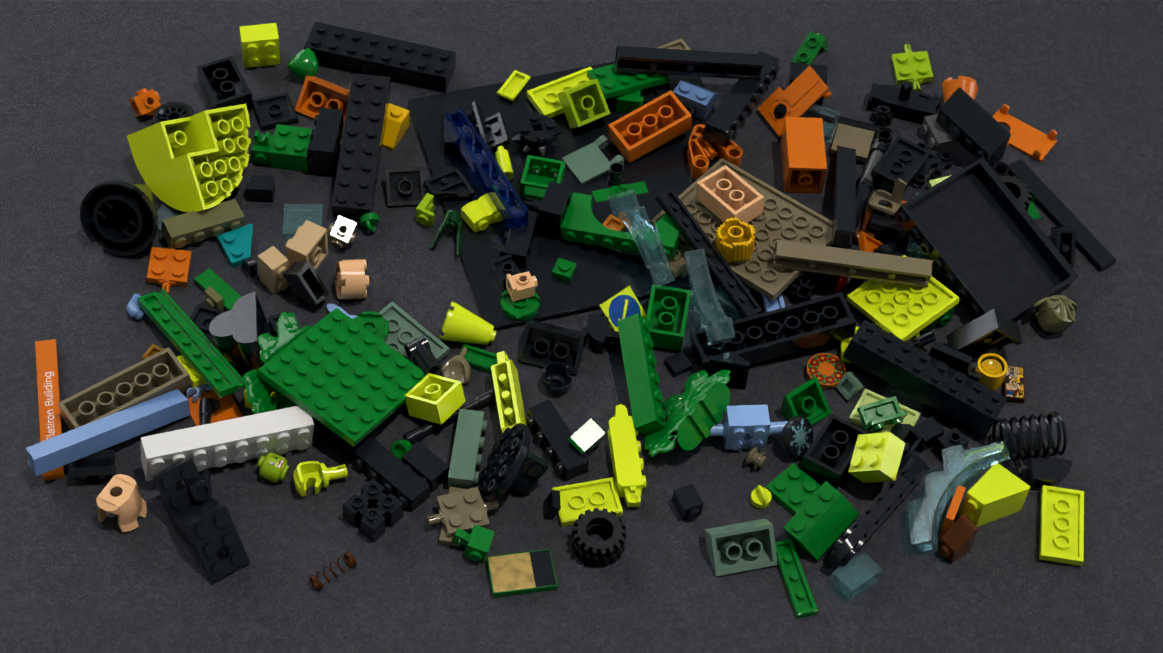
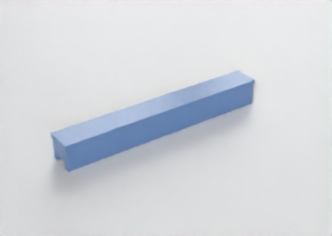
M175 389L25 448L29 457L28 465L34 471L35 476H38L190 415L188 398H185L178 389Z

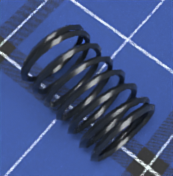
M1051 411L1047 416L1040 413L1038 418L1034 414H1031L1029 418L1022 415L1019 420L1013 416L1010 422L1006 418L1002 420L998 418L992 426L993 447L996 456L1003 463L1009 460L1015 462L1019 458L1026 460L1028 457L1037 458L1040 456L1044 458L1047 455L1052 457L1056 454L1062 455L1067 448L1066 425L1062 416L1056 411ZM1042 417L1045 420L1048 435L1047 448L1042 437ZM1032 418H1034L1037 426L1038 448L1034 443L1032 435ZM1053 418L1057 428V445L1054 443L1052 434ZM1023 419L1025 420L1028 429V449L1025 445L1022 433ZM1013 421H1015L1018 428L1019 451L1014 441ZM998 422L1000 423L999 433L1002 447L1006 454L1005 458L1001 457L996 442V426ZM1060 423H1061V425H1062L1063 438H1064V443H1063V449H1062V451H1059V449H1060V444H1061V428H1060ZM1051 446L1054 449V452H1049ZM1041 447H1042L1043 450L1045 451V453H1043V454L1040 453ZM1032 448L1036 453L1034 455L1031 454ZM1013 450L1017 455L1015 458L1012 457ZM1022 450H1024V452L1026 453L1025 456L1021 455Z

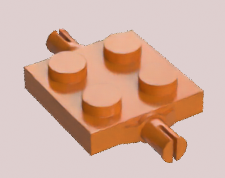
M152 247L147 272V283L161 285L162 289L166 290L168 294L170 287H187L192 251L178 250L176 248L170 249L169 247Z

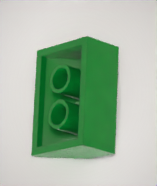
M825 481L783 528L785 534L818 562L860 514L839 491Z

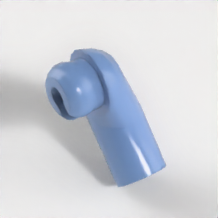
M137 293L132 296L126 311L131 318L134 317L136 320H140L144 312L140 310L138 305V297H141V295Z

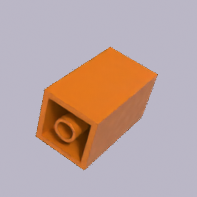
M785 117L781 136L784 192L822 194L827 172L823 119Z

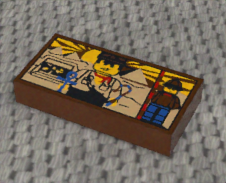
M1007 365L1008 369L1003 380L1004 397L1009 402L1024 403V367Z

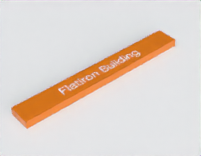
M56 339L35 341L40 442L62 434L61 414L58 406L60 402ZM64 465L43 473V481L65 478Z

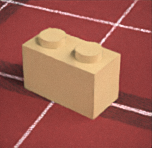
M274 246L258 255L260 281L274 295L285 290L289 284L283 273L289 268L288 259Z

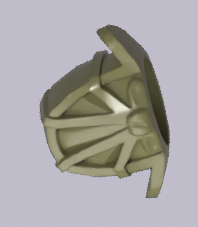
M1065 295L1045 297L1033 304V307H1036L1035 319H1037L1044 332L1062 333L1075 321L1077 304Z

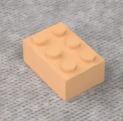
M726 165L697 182L696 199L724 223L727 218L731 219L732 217L734 219L737 217V219H740L741 222L744 221L746 224L763 213L764 196Z

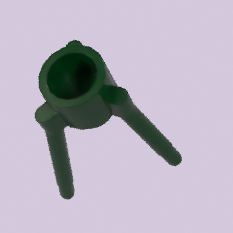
M454 210L446 211L443 222L429 247L430 250L434 248L444 229L454 230L457 228L456 256H460L463 222L460 221L461 215Z

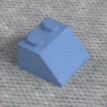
M682 80L673 91L681 102L696 107L694 117L703 121L720 97L715 92Z

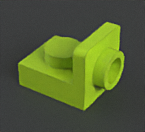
M427 193L416 207V221L429 227L434 226L435 219L433 195Z

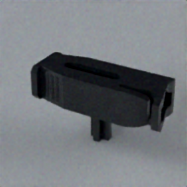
M910 81L902 82L901 87L872 83L866 109L873 110V108L876 109L880 105L890 108V113H894V118L923 124L924 117L938 113L941 99L938 98L934 101L932 96L912 90V84H909Z

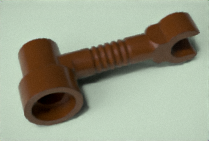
M869 203L866 205L861 228L856 230L853 241L858 242L857 234L861 231L873 238L875 236L874 232L868 230L873 209L868 205Z

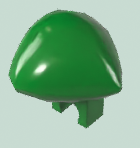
M309 48L301 50L291 61H288V69L301 81H305L306 76H316L318 72V60L315 53Z

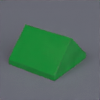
M817 377L810 379L784 395L780 411L789 422L791 417L802 416L807 418L811 425L832 413Z

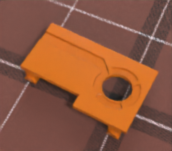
M809 65L784 91L781 87H778L757 109L781 137L785 117H801L821 96L828 99L832 94L828 90V86ZM778 105H785L787 108L786 115L782 119H776L774 117V109Z
M1004 104L1001 110L998 109L992 117L1000 124H1005L1010 128L1009 133L1011 136L1007 146L1010 145L1041 162L1058 140L1055 138L1058 132L1052 129L1046 135L1009 115L1010 107Z
M211 389L200 396L196 402H193V397L188 398L190 416L195 426L200 425L199 407L200 399L214 398L221 403L220 408L212 412L211 423L243 417L232 394L219 398Z

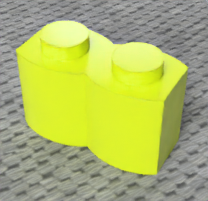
M489 192L461 208V217L474 232L483 231L489 224L500 222L506 216V206L494 192Z

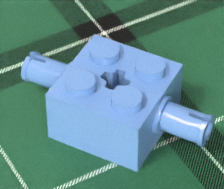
M768 405L726 406L723 424H715L711 428L709 436H723L725 450L752 449L755 447L761 449L766 448L768 436L770 434H782L784 426L788 422H770Z

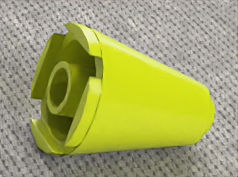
M451 301L450 305L453 306V309H448L441 329L444 332V336L440 335V340L488 345L489 341H494L497 331L493 330L494 326L456 302Z

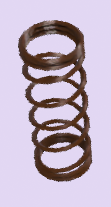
M345 552L344 558L338 557L337 563L331 562L330 568L323 567V573L317 571L316 576H310L311 585L317 591L323 588L317 573L324 575L327 582L330 583L329 578L325 575V568L331 570L334 577L338 578L332 570V563H335L341 572L345 574L339 565V558L343 559L350 569L355 567L357 561L350 552Z

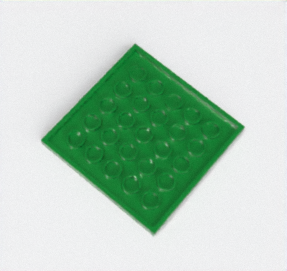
M338 308L331 311L258 369L257 376L353 447L406 402L404 395L426 376L422 369Z

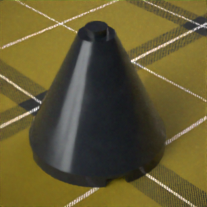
M119 180L104 181L95 185L82 200L80 221L84 232L93 243L96 241L104 247L103 251L118 256H131L143 251L155 238L158 229V216L152 191L146 184Z

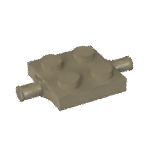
M478 487L437 496L436 501L439 507V514L427 516L428 525L441 522L446 529L448 537L454 536L457 528L467 533L471 532L474 524L483 528H489L490 523L487 511L499 509V504L497 500L485 503L480 496Z

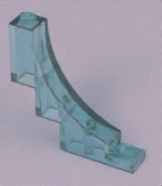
M634 189L608 196L613 215L618 216L630 232L646 268H649L655 287L675 281L656 224H650L645 206H639Z

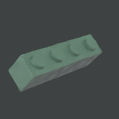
M459 409L448 474V489L450 487L470 489L474 487V484H478L479 472L476 469L477 466L481 467L482 454H479V450L484 449L485 437H482V432L486 433L488 420H484L483 411Z

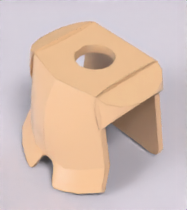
M123 474L113 476L96 498L99 522H103L109 513L118 515V525L121 532L136 529L139 526L137 517H146V502L138 492L137 482L130 476Z

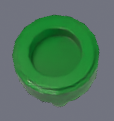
M366 213L359 219L361 226L366 227L372 233L376 231L375 225L380 222L379 216L376 213Z
M405 439L395 441L391 446V453L402 461V456L412 448V445Z

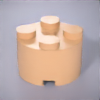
M366 259L336 261L335 274H337V280H335V287L339 300L367 298L366 287H369V276L365 275L367 268Z

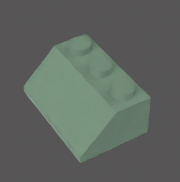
M767 519L704 529L707 552L715 576L778 565L773 524Z

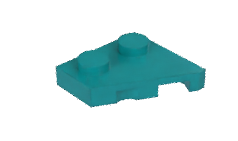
M252 223L217 236V241L232 268L242 265L245 259H251Z

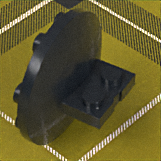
M519 423L512 428L507 427L503 432L501 441L494 443L491 449L493 454L487 467L482 470L479 476L482 482L478 490L483 499L493 502L510 487L527 496L537 480L549 468V462L529 452L531 431L527 425Z

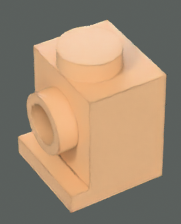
M529 271L512 276L511 274H506V288L512 302L535 296V288L538 287L536 277L531 276Z

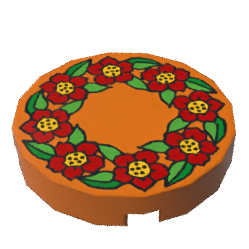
M830 353L816 354L809 359L806 365L808 380L817 377L822 389H828V387L836 388V385L846 373V366L843 361Z

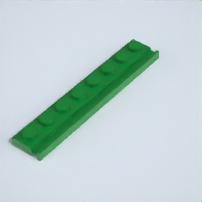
M161 289L159 293L155 291L138 297V305L219 398L237 392L241 387L243 389L246 388L241 375L164 289Z

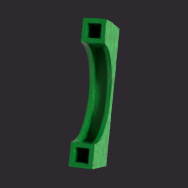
M573 193L561 225L563 240L675 260L682 235L666 213L658 222L646 229L635 232L616 231L605 227L595 218L592 213V195Z

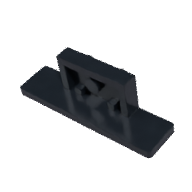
M474 101L472 102V115L477 120L475 126L479 134H481L479 140L483 148H485L483 152L487 162L491 161L494 166H497L494 151H497L498 146L505 147L511 144L504 118L499 112L485 119L482 109Z

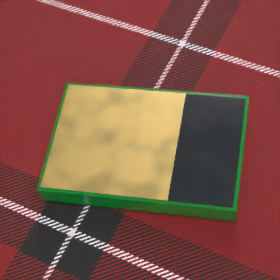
M550 549L487 557L486 561L493 598L557 590L556 575Z

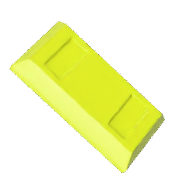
M514 70L499 89L497 95L512 102L531 76Z

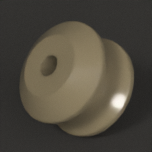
M758 447L752 448L746 456V465L753 463L754 470L758 467L762 468L767 461V457H765L766 452L764 451L760 454L758 453Z

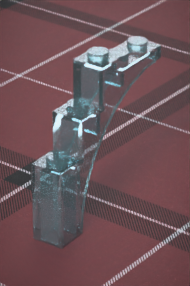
M704 248L684 252L690 288L692 290L694 312L698 311L701 329L705 328L708 346L731 341L735 338L732 317H728L724 313L718 301L709 273Z
M994 442L990 445L979 448L974 447L965 451L962 445H954L942 449L944 471H936L924 476L927 497H919L907 501L911 545L918 555L938 550V534L941 520L947 506L954 497L957 486H964L967 481L979 472L994 464L1010 459L1009 450L1004 442Z

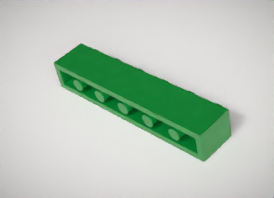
M637 313L617 321L634 428L643 435L666 427L664 420L666 419V414L662 408L661 401H663V396L659 390L658 383L660 379L655 368L657 361L653 355L652 348L654 344L649 333L651 326L647 319Z

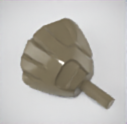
M463 347L460 355L450 358L441 367L440 371L443 377L461 381L462 384L469 383L471 368L469 362L464 358L467 348Z

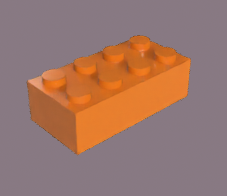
M670 90L609 124V138L625 159L631 163L692 129V115Z

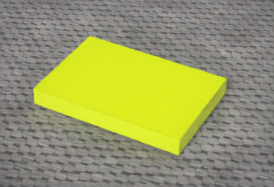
M613 477L552 488V490L560 491L561 509L558 512L561 527L574 525L575 520H578V516L581 513L585 515L586 510L590 509V511H593L594 508L599 510L605 508L607 512H615L616 517L623 516V509Z

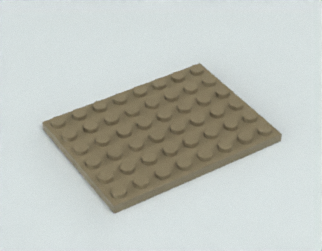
M721 158L678 197L715 246L716 230L720 225H723V221L696 199L697 182L726 165L764 196L763 213L748 222V225H753L755 228V246L752 257L749 260H740V262L736 260V262L732 261L728 264L740 281L774 300L804 272L773 267V252L776 240L830 247L832 245V221ZM663 210L650 221V226L662 218L665 213ZM682 236L680 245L686 244L689 246V244Z

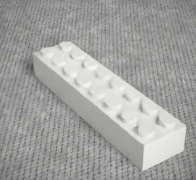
M299 406L141 437V463L146 481L153 480L152 475L189 456L193 458L199 472L206 468L223 467L226 464L235 462L243 463L254 458L260 459L262 455L266 457L269 452L285 454L288 451L305 450L308 447H312L314 422L309 413Z

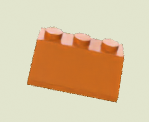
M306 76L295 111L315 119V116L319 115L321 107L343 110L345 124L350 90L315 76Z

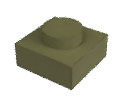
M211 287L204 291L205 305L225 311L223 298Z

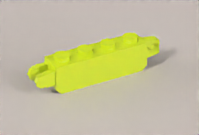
M505 351L498 352V363L491 365L502 433L507 427L512 428L519 423L527 425L518 371L513 361L508 359Z
M620 404L615 407V414L608 422L609 429L607 431L614 481L618 496L621 498L625 497L627 506L639 507L643 488H646V476L642 475L641 472L644 469L643 458H639L641 444L640 441L636 440L638 431L634 428L633 417L628 416L626 406Z

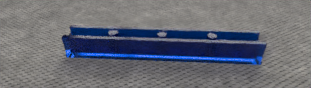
M459 107L456 112L451 114L444 112V127L510 230L527 225L528 209L463 109Z

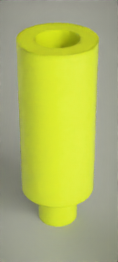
M498 146L495 158L500 178L503 181H508L514 177L509 153L503 146Z

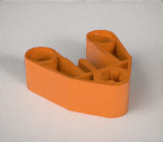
M698 124L693 127L687 148V159L693 179L697 180L707 172L709 167L708 159L713 160L716 156L740 168L743 150L735 142L727 140L724 146L703 139L705 125Z

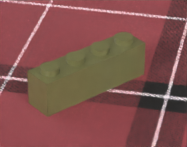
M236 199L206 210L191 211L162 220L161 232L170 249L181 248L187 244L201 242L204 239L217 237L223 233L239 229L244 226L245 216Z

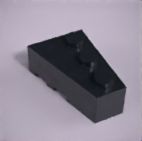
M996 309L988 311L946 335L949 348L965 353L972 357V359L981 357L986 351L997 348V351L1003 350V346L1008 344H1022L1018 324Z

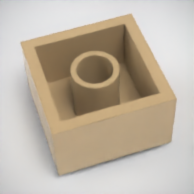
M308 220L298 227L294 237L289 239L285 245L289 267L294 262H310L316 271L328 255L326 228Z

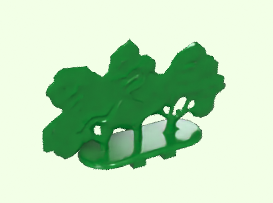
M282 312L276 323L277 337H273L269 333L257 336L258 344L261 347V361L266 364L312 326L309 325L299 329L295 314ZM251 370L243 375L247 401L253 405L252 412L254 414L298 406L257 376L258 370ZM278 392L281 394V397L278 395L277 398H273L271 393ZM279 402H282L279 408L277 409V404Z
M706 370L696 372L685 383L684 393L673 395L662 402L666 417H668L667 421H665L666 427L643 435V440L645 441L644 449L649 450L651 457L656 456L660 452L667 453L675 447L676 438L679 446L688 451L697 447L703 438L707 439L711 434V428L715 423L719 424L723 419L722 415L726 411V406H729L730 391L725 384L730 381V370H720L708 377ZM677 430L676 435L670 436L672 432Z

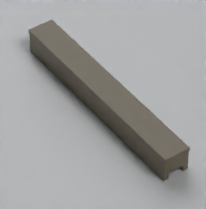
M776 240L773 252V267L926 288H928V281L932 276L933 260Z

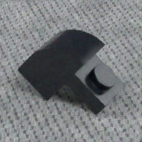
M589 314L586 331L588 333L586 341L588 346L599 354H603L604 348L622 351L619 332L607 330L609 317Z

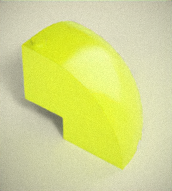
M246 104L205 110L190 117L162 121L127 135L139 173L151 191L162 202L176 210L198 212L220 204L240 184L243 178V170L247 168L249 162L248 147L251 144V139L248 138V128L251 126Z

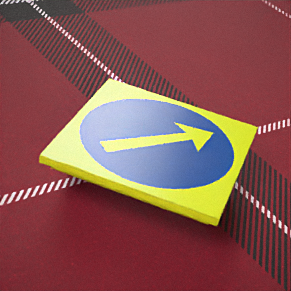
M630 286L599 305L604 313V317H609V329L619 332L617 321L637 313L645 319L647 317Z

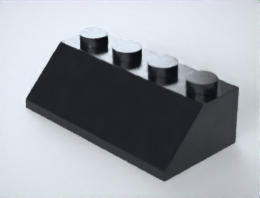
M959 87L943 104L936 119V122L952 138L959 142L965 150L974 156L976 160L983 157L991 166L1003 158L1011 134L962 88Z

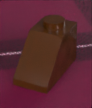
M964 514L960 516L940 539L937 549L941 556L952 564L970 552L978 528Z

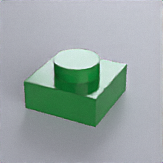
M558 258L551 277L570 282L576 271L577 263Z

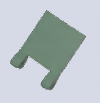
M605 135L562 158V161H565V165L581 185L609 172L610 165L613 163H621L624 166V158L621 155H617L609 162L600 149L608 147V138Z

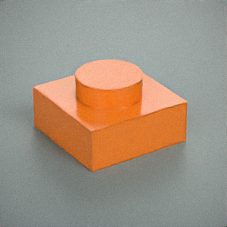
M610 214L602 225L609 229L623 232L627 227V222Z

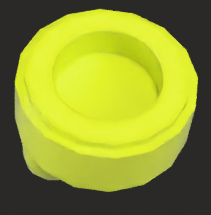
M758 485L752 491L750 501L753 506L762 509L770 505L772 496L768 489Z

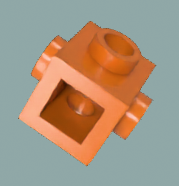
M143 88L136 92V96L128 99L136 116L144 114L150 116L161 106V98L154 89L147 90Z

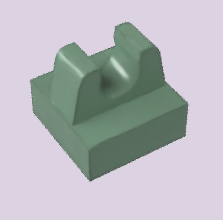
M846 372L836 385V388L847 401L853 400L864 389L852 372Z

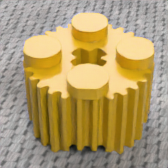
M732 217L731 219L727 218L725 223L723 222V225H720L716 230L715 247L727 263L736 262V260L738 262L740 260H749L752 257L755 246L754 226L748 225V223L745 224L744 221L741 222L737 217L734 219Z

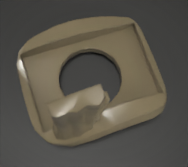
M898 178L892 194L884 190H877L872 195L868 205L889 217H895V212L903 205L901 198L907 183ZM887 202L892 206V208L890 209L886 206L879 205L878 203Z

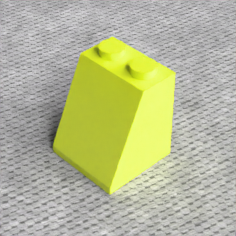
M996 462L967 492L959 515L962 516L964 514L978 527L1017 513L1022 509L1031 486Z

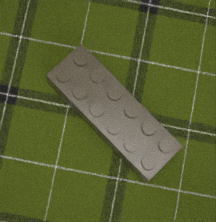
M168 347L59 402L61 418L68 428L73 430L175 389H178L183 394L191 388L190 375Z

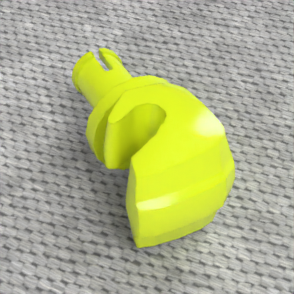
M318 461L301 462L293 473L294 485L301 497L306 496V491L310 486L315 487V495H317L322 487L326 488L329 486L330 480L348 477L345 464L327 468L324 463H319Z

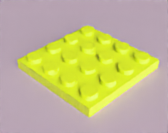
M931 276L928 281V288L868 280L848 294L847 301L881 329L892 333L895 337L905 342L957 305L959 297Z

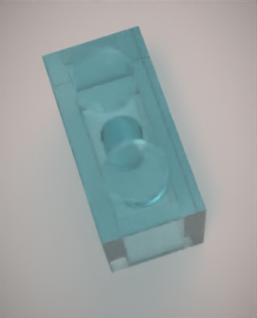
M864 552L860 556L852 557L844 567H838L832 573L833 577L830 585L848 603L877 583L882 569Z

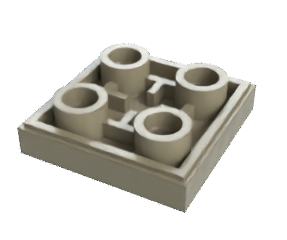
M838 123L830 154L835 155L837 145L856 149V160L867 162L874 131Z

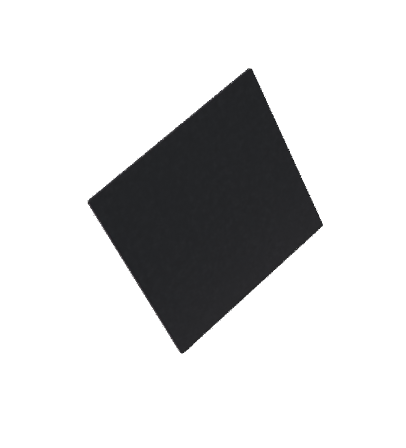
M615 61L533 76L512 102L497 95V92L505 82L420 97L408 101L433 177L457 167L475 191L474 198L441 199L445 211L454 210L461 215V208L478 200L489 192H494L506 206V216L500 222L489 224L483 231L474 232L463 218H460V221L463 222L460 254L483 319L492 324L494 329L523 324L529 320L537 321L600 307L599 305L628 286L631 287L636 298L641 299L650 297L652 284L688 289L716 283L700 259L695 261V269L684 278L679 276L674 278L661 271L660 258L657 256L625 252L623 250L587 245L574 241L570 242L563 240L562 235L560 240L538 235L537 225L526 268L518 267L521 273L529 271L530 275L535 276L537 279L538 287L535 288V291L540 300L538 313L528 320L518 321L510 319L501 310V296L507 288L502 289L492 273L493 260L503 257L500 256L501 245L506 243L504 241L505 231L510 229L508 227L509 217L514 215L515 208L523 209L525 199L520 198V182L528 155L521 150L519 143L512 141V138L519 133V130L514 125H519L521 120L528 116L530 112H538L527 98V91L588 67L596 69L616 64ZM668 75L669 83L674 89L681 80L705 88L700 77ZM618 96L605 100L611 114L580 127L570 129L565 113L552 117L551 119H554L556 122V128L562 130V133L556 137V142L560 146H555L553 151L547 155L546 153L545 155L537 154V157L562 161L563 157L593 143L600 136L605 135L608 138V147L600 150L609 162L617 155H621L624 158V184L644 181L648 193L596 202L592 191L612 187L606 180L607 173L581 185L566 165L563 185L572 187L571 198L574 192L592 195V213L601 224L612 214L627 222V227L623 232L640 231L650 227V221L663 210L655 200L657 195L673 189L676 195L679 196L696 181L690 174L687 159L688 142L693 127L698 124L706 125V122L715 112L714 106L704 121L693 117L692 129L683 133L680 139L674 138L629 163L610 140L608 130L609 124L629 113L616 112ZM446 100L468 101V109L472 110V102L475 101L482 109L485 119L499 112L502 114L511 144L504 147L509 153L514 177L511 180H501L498 166H494L491 161L487 162L483 154L485 148L480 143L479 138L481 134L476 129L475 124L477 120L474 119L473 115L471 120H468V122H471V134H467V136H471V148H467V155H444ZM718 156L714 157L713 160L708 159V170L720 160ZM457 228L452 231L457 241ZM558 258L577 263L576 271L570 282L551 277Z

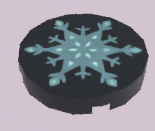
M791 417L790 422L786 423L783 429V447L787 449L788 452L786 453L789 456L804 457L813 442L812 425L805 417Z

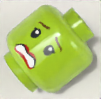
M269 452L266 457L262 455L257 464V467L260 468L259 476L273 483H277L279 480L283 481L290 468L287 465V459L273 452Z

